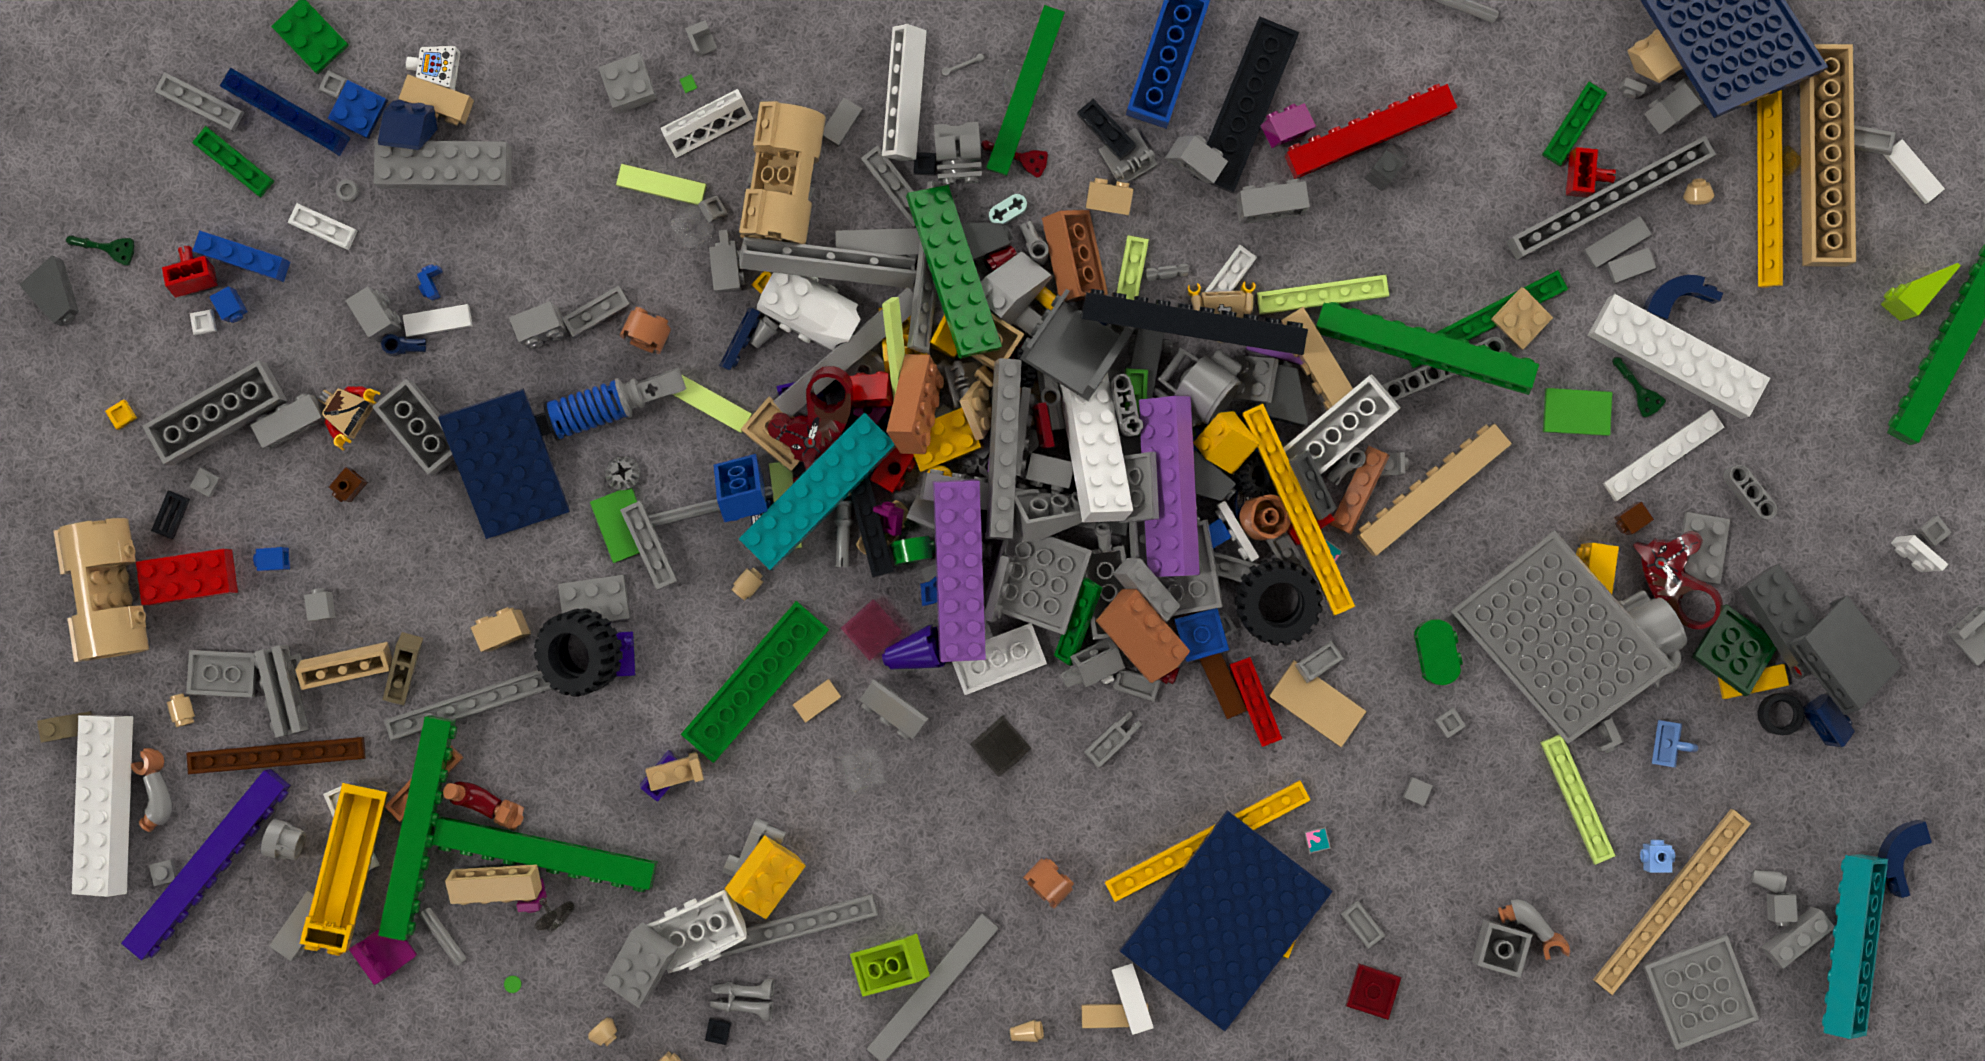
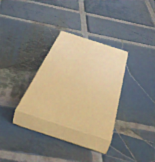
M1293 660L1269 694V697L1339 747H1342L1366 711L1319 677L1306 683L1295 666L1297 662Z

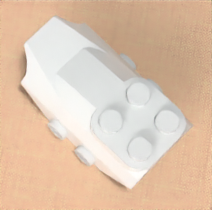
M773 272L760 296L757 310L780 323L779 328L788 333L793 330L798 333V338L806 343L813 341L834 350L836 345L846 341L849 342L861 320L856 310L858 307L857 303L838 294V289L832 285L827 284L826 287L821 285L816 277Z
M725 890L698 902L694 898L683 904L685 908L677 910L674 907L664 912L665 917L647 924V926L679 947L667 967L668 973L687 967L689 970H692L702 965L701 961L707 958L709 962L722 956L720 952L745 940L747 934L745 921L738 905Z

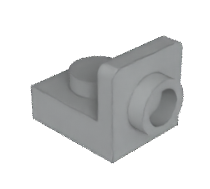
M1405 452L1387 453L1390 456L1380 476L1404 475L1405 470H1408V457H1405Z
M1605 717L1599 722L1598 730L1603 739L1606 738L1607 741L1596 745V748L1599 751L1608 753L1618 748L1617 745L1622 743V739L1612 718Z

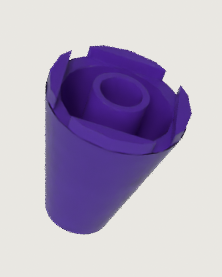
M933 624L927 625L887 647L885 653L882 654L884 665L888 666L891 670L941 668L946 664V662H941L939 659L938 629L933 627Z

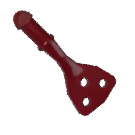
M984 140L981 143V147L985 151H993L994 143L989 140ZM1039 150L1025 153L1016 152L1013 159L1019 161L1028 173L1039 178L1046 168L1048 153Z

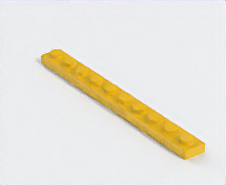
M1782 90L1757 100L1758 287L1760 288L1783 286Z
M1261 404L1243 412L1242 415L1250 432L1260 443L1257 447L1333 615L1335 616L1355 607L1264 405Z
M1298 780L1233 815L1255 830L1310 801V798L1302 782ZM1216 824L1104 881L1114 902L1182 868Z

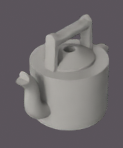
M1180 347L1177 355L1157 379L1175 393L1174 396L1191 397L1192 428L1201 422L1209 425L1218 413L1224 412L1238 392L1241 381L1238 380L1236 375L1242 369V365L1225 354L1222 349L1216 350L1211 358L1204 356L1199 360ZM1188 356L1197 363L1183 373L1180 378L1179 387L1176 390L1167 381L1184 358Z
M1640 591L1622 601H1618L1675 665L1674 669L1665 675L1677 670L1681 664L1679 650L1686 646L1687 637L1683 625L1672 607L1662 598L1650 600L1645 591ZM1660 679L1651 685L1658 689Z

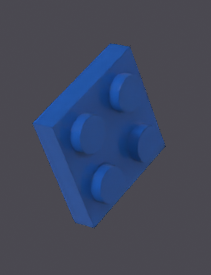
M347 80L328 119L369 139L388 100Z
M1218 608L1174 619L1179 639L1190 650L1185 657L1186 662L1229 650Z

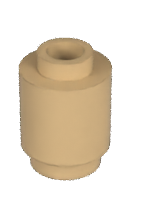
M754 567L751 570L746 568L733 583L735 586L731 590L745 601L762 585L763 581L761 578L763 575Z
M184 693L171 696V701L167 702L172 723H175L176 727L194 723L193 717L195 715L190 697H184Z

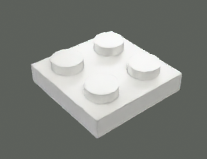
M1915 535L1899 536L1891 542L1896 547L1895 551L1900 556L1910 559L1913 562L1912 566L1920 572L1943 571L1948 565Z

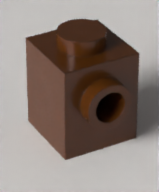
M345 467L330 484L329 488L333 491L332 495L338 501L352 502L368 482L352 468Z

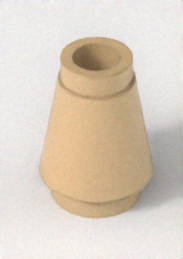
M1032 1020L1011 1027V1040L1038 1042L1044 1038L1042 1022Z

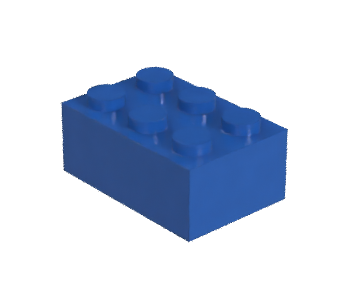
M756 454L714 464L717 502L724 523L768 511L763 474Z

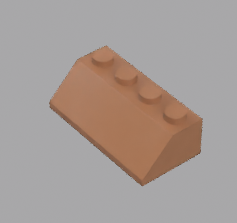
M1058 211L1043 217L1042 222L1058 294L1062 296L1066 289L1070 292L1065 300L1067 303L1084 300L1085 292L1090 293L1091 289L1105 291L1104 295H1108L1090 211Z
M1122 589L1096 620L1100 627L1150 683L1177 668L1190 652L1137 589Z

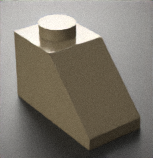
M91 711L38 720L37 724L41 743L78 736V716L92 715Z

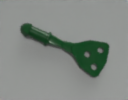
M74 235L66 238L68 245L80 246L85 249L96 248L103 250L114 261L125 266L130 264L134 255V240L131 238L117 239L110 243H97L90 241L89 238L84 239Z
M1614 357L1612 360L1613 365L1616 366L1624 376L1623 378L1633 386L1636 392L1637 407L1641 416L1647 418L1658 412L1666 403V400L1658 393L1644 389L1633 375V371H1630L1622 361L1623 359Z

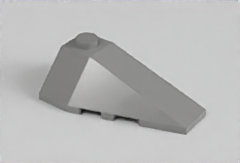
M1039 489L1015 492L1014 523L1022 541L1028 542L1044 539L1082 523L1077 492H1073L1072 495L1059 494V491L1052 490V493H1039Z

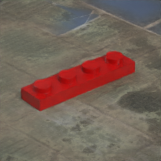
M1251 657L1229 664L1261 747L1282 740Z

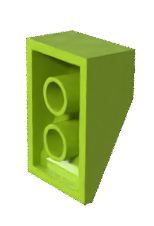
M1956 263L1906 284H1900L1896 288L1892 287L1884 294L1885 300L1881 305L1900 322L1919 316L1961 265Z
M917 933L850 954L862 997L917 983L930 976Z

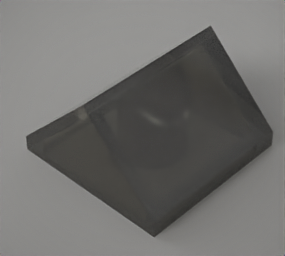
M1003 715L970 743L998 777L1014 766L1031 749L1029 744Z

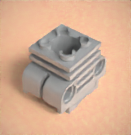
M967 122L960 126L934 125L937 164H943L937 165L938 173L943 172V174H938V181H943V185L956 184L955 180H965V183H977L978 179L982 178V171H976L981 170V162H975L981 161L978 122Z

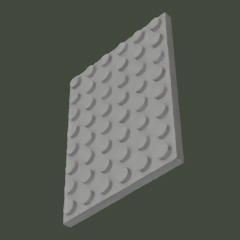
M1555 530L1451 610L1455 617L1568 744L1670 672L1675 666Z

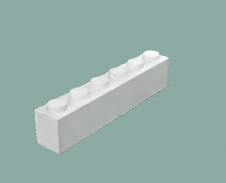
M909 24L892 28L882 156L897 161L916 160L926 30Z

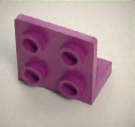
M379 929L363 941L349 948V951L374 986L417 956V953L407 940L402 941L378 936Z

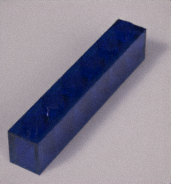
M231 67L220 84V87L339 157L351 139L342 131Z

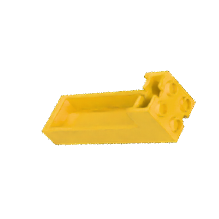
M342 783L309 916L305 919L299 943L305 945L304 949L318 951L320 948L328 949V954L338 956L349 950L388 792Z

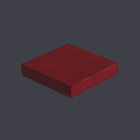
M1046 402L1035 404L1032 407L1039 447H1053L1054 440Z
M1358 963L1345 1006L1389 1020L1402 977Z

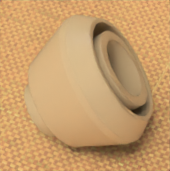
M1698 178L1693 179L1692 183L1687 185L1683 199L1688 204L1701 205L1711 202L1715 195L1710 183L1706 182L1705 179Z
M607 1017L602 1020L588 1034V1039L599 1046L603 1043L608 1046L617 1038L614 1035L617 1029L613 1019Z

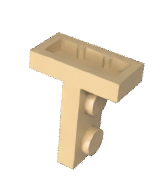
M697 751L689 753V757L645 769L651 791L690 780L695 782L704 780Z

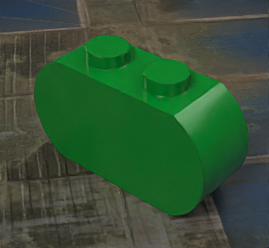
M929 536L894 541L891 544L894 566L932 559V555L935 553L934 541H930Z
M1439 619L1426 620L1420 623L1414 631V638L1422 677L1427 682L1435 685H1448L1454 682L1460 675V666L1463 665L1461 653H1457L1456 644H1458V636L1456 631H1453L1449 623Z

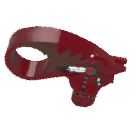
M825 366L818 369L811 376L806 388L808 416L791 418L787 414L780 412L775 413L767 428L769 435L786 444L791 449L794 459L804 462L806 470L813 464L814 460L818 459L839 438L846 426L854 398L853 383L850 376L844 370L835 366ZM825 377L838 380L845 388V399L837 405H827V403L821 401L816 396L813 384L817 380Z
M1687 531L1669 541L1657 540L1655 538L1648 545L1635 542L1633 547L1642 556L1643 572L1655 599H1664L1675 611L1682 625L1688 628L1705 629L1714 624L1723 608L1720 593L1713 586L1684 572V567L1688 563L1690 555L1695 554L1703 544L1702 537L1697 532ZM1692 590H1701L1708 593L1716 605L1714 616L1706 621H1694L1687 617L1682 609V601H1680L1684 594Z

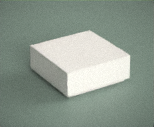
M214 310L190 313L193 335L217 332Z

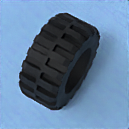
M1272 558V561L1269 562L1267 560L1260 561L1261 565L1250 567L1251 572L1248 575L1243 574L1241 585H1237L1236 592L1238 594L1235 597L1237 615L1248 632L1263 643L1269 642L1274 646L1283 643L1286 646L1291 645L1292 640L1299 642L1303 639L1302 635L1304 633L1309 635L1313 631L1311 626L1313 624L1317 625L1320 620L1317 617L1318 613H1322L1323 606L1320 604V601L1323 600L1322 593L1319 591L1320 587L1304 567L1294 563L1292 560L1285 559L1283 561L1280 558ZM1284 582L1292 585L1298 594L1295 610L1282 620L1271 621L1266 619L1259 610V600L1262 593L1269 586L1276 583Z
M579 608L573 609L547 620L543 624V628L537 633L539 639H536L534 648H537L536 652H534V658L538 661L536 667L538 671L542 672L543 680L549 682L550 687L555 691L560 690L559 693L572 697L584 696L609 685V682L613 681L617 676L616 672L621 668L619 660L623 659V651H620V646H622L621 640H618L616 636L618 634L616 629L610 626L611 622L607 618L602 619V614L596 611L592 612L586 608L581 610ZM571 634L581 639L587 648L589 663L586 671L579 668L570 657L568 642Z

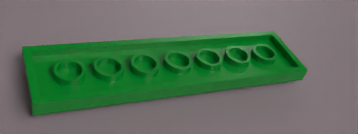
M945 185L908 192L906 199L958 357L963 358L1000 350L1002 345L949 186Z
M795 601L680 735L711 762L715 763L830 629L798 601Z

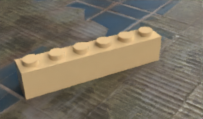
M1302 307L1282 319L1281 324L1287 325V321L1303 323V328L1308 329L1304 355H1293L1294 357H1300L1303 362L1300 365L1302 371L1306 376L1310 375L1314 382L1312 387L1318 395H1322L1325 400L1323 405L1328 411L1353 388L1308 313Z

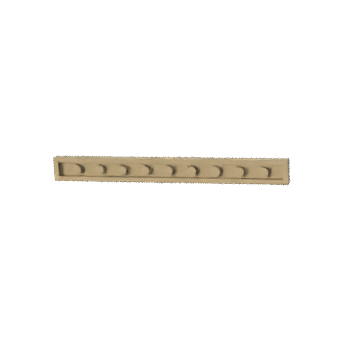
M1734 809L1729 810L1594 977L1593 980L1609 994L1613 995L1749 827L1750 822Z

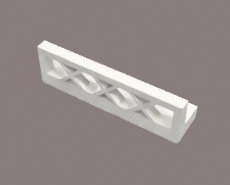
M736 89L661 127V131L675 158L752 120L753 117L739 90ZM743 107L746 115L738 119L732 117L734 110ZM719 118L726 120L723 127L719 129L712 127L715 120ZM699 128L706 130L703 137H693L695 130ZM679 138L686 139L685 146L676 150L673 141Z

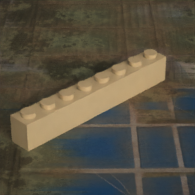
M1485 424L1476 431L1477 437L1473 440L1468 438L1460 445L1461 450L1459 452L1448 454L1443 459L1445 463L1439 468L1434 466L1426 473L1428 477L1422 482L1417 480L1409 487L1411 491L1404 496L1402 493L1392 501L1394 505L1390 509L1383 508L1375 515L1377 519L1373 523L1368 521L1358 529L1360 533L1357 535V538L1372 556H1377L1512 444L1496 424L1490 426Z

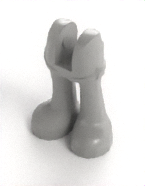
M765 979L759 986L736 985L729 981L725 984L712 985V993L728 994V1000H711L710 1007L727 1013L731 1011L750 1012L759 1015L762 1020L771 1021L773 1015L772 1001L736 1000V996L771 1000L774 995L775 981L774 979Z

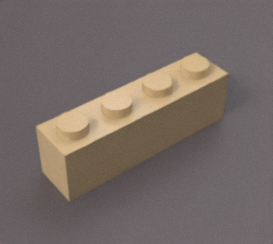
M388 642L300 660L295 670L301 690L390 671L392 655Z
M537 865L452 869L445 880L450 903L461 905L478 902L487 904L497 901L504 903L515 900L532 901L537 898L542 889Z

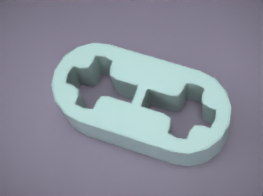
M1014 194L993 206L989 212L990 222L1002 223L1004 225L1023 214L1027 208L1026 198L1020 194ZM1016 199L1018 202H1023L1020 210L1018 208L1009 210L1013 206V200ZM1005 210L1007 211V213L1003 214L1002 221H999V219H993V217L995 216V211H998L999 213Z

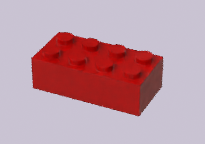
M223 548L136 562L141 605L144 606L238 593L232 549Z

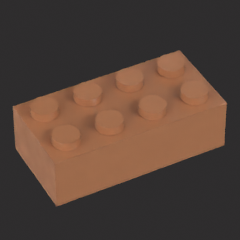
M905 354L886 431L901 454H926L927 446L931 442L930 432L935 424V410L940 403L939 393L940 389L943 388L944 378L930 355Z

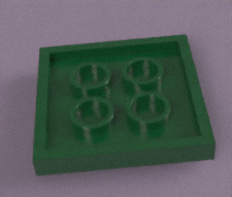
M1725 604L1720 616L1709 627L1693 653L1692 658L1743 696H1748L1777 648L1767 633Z

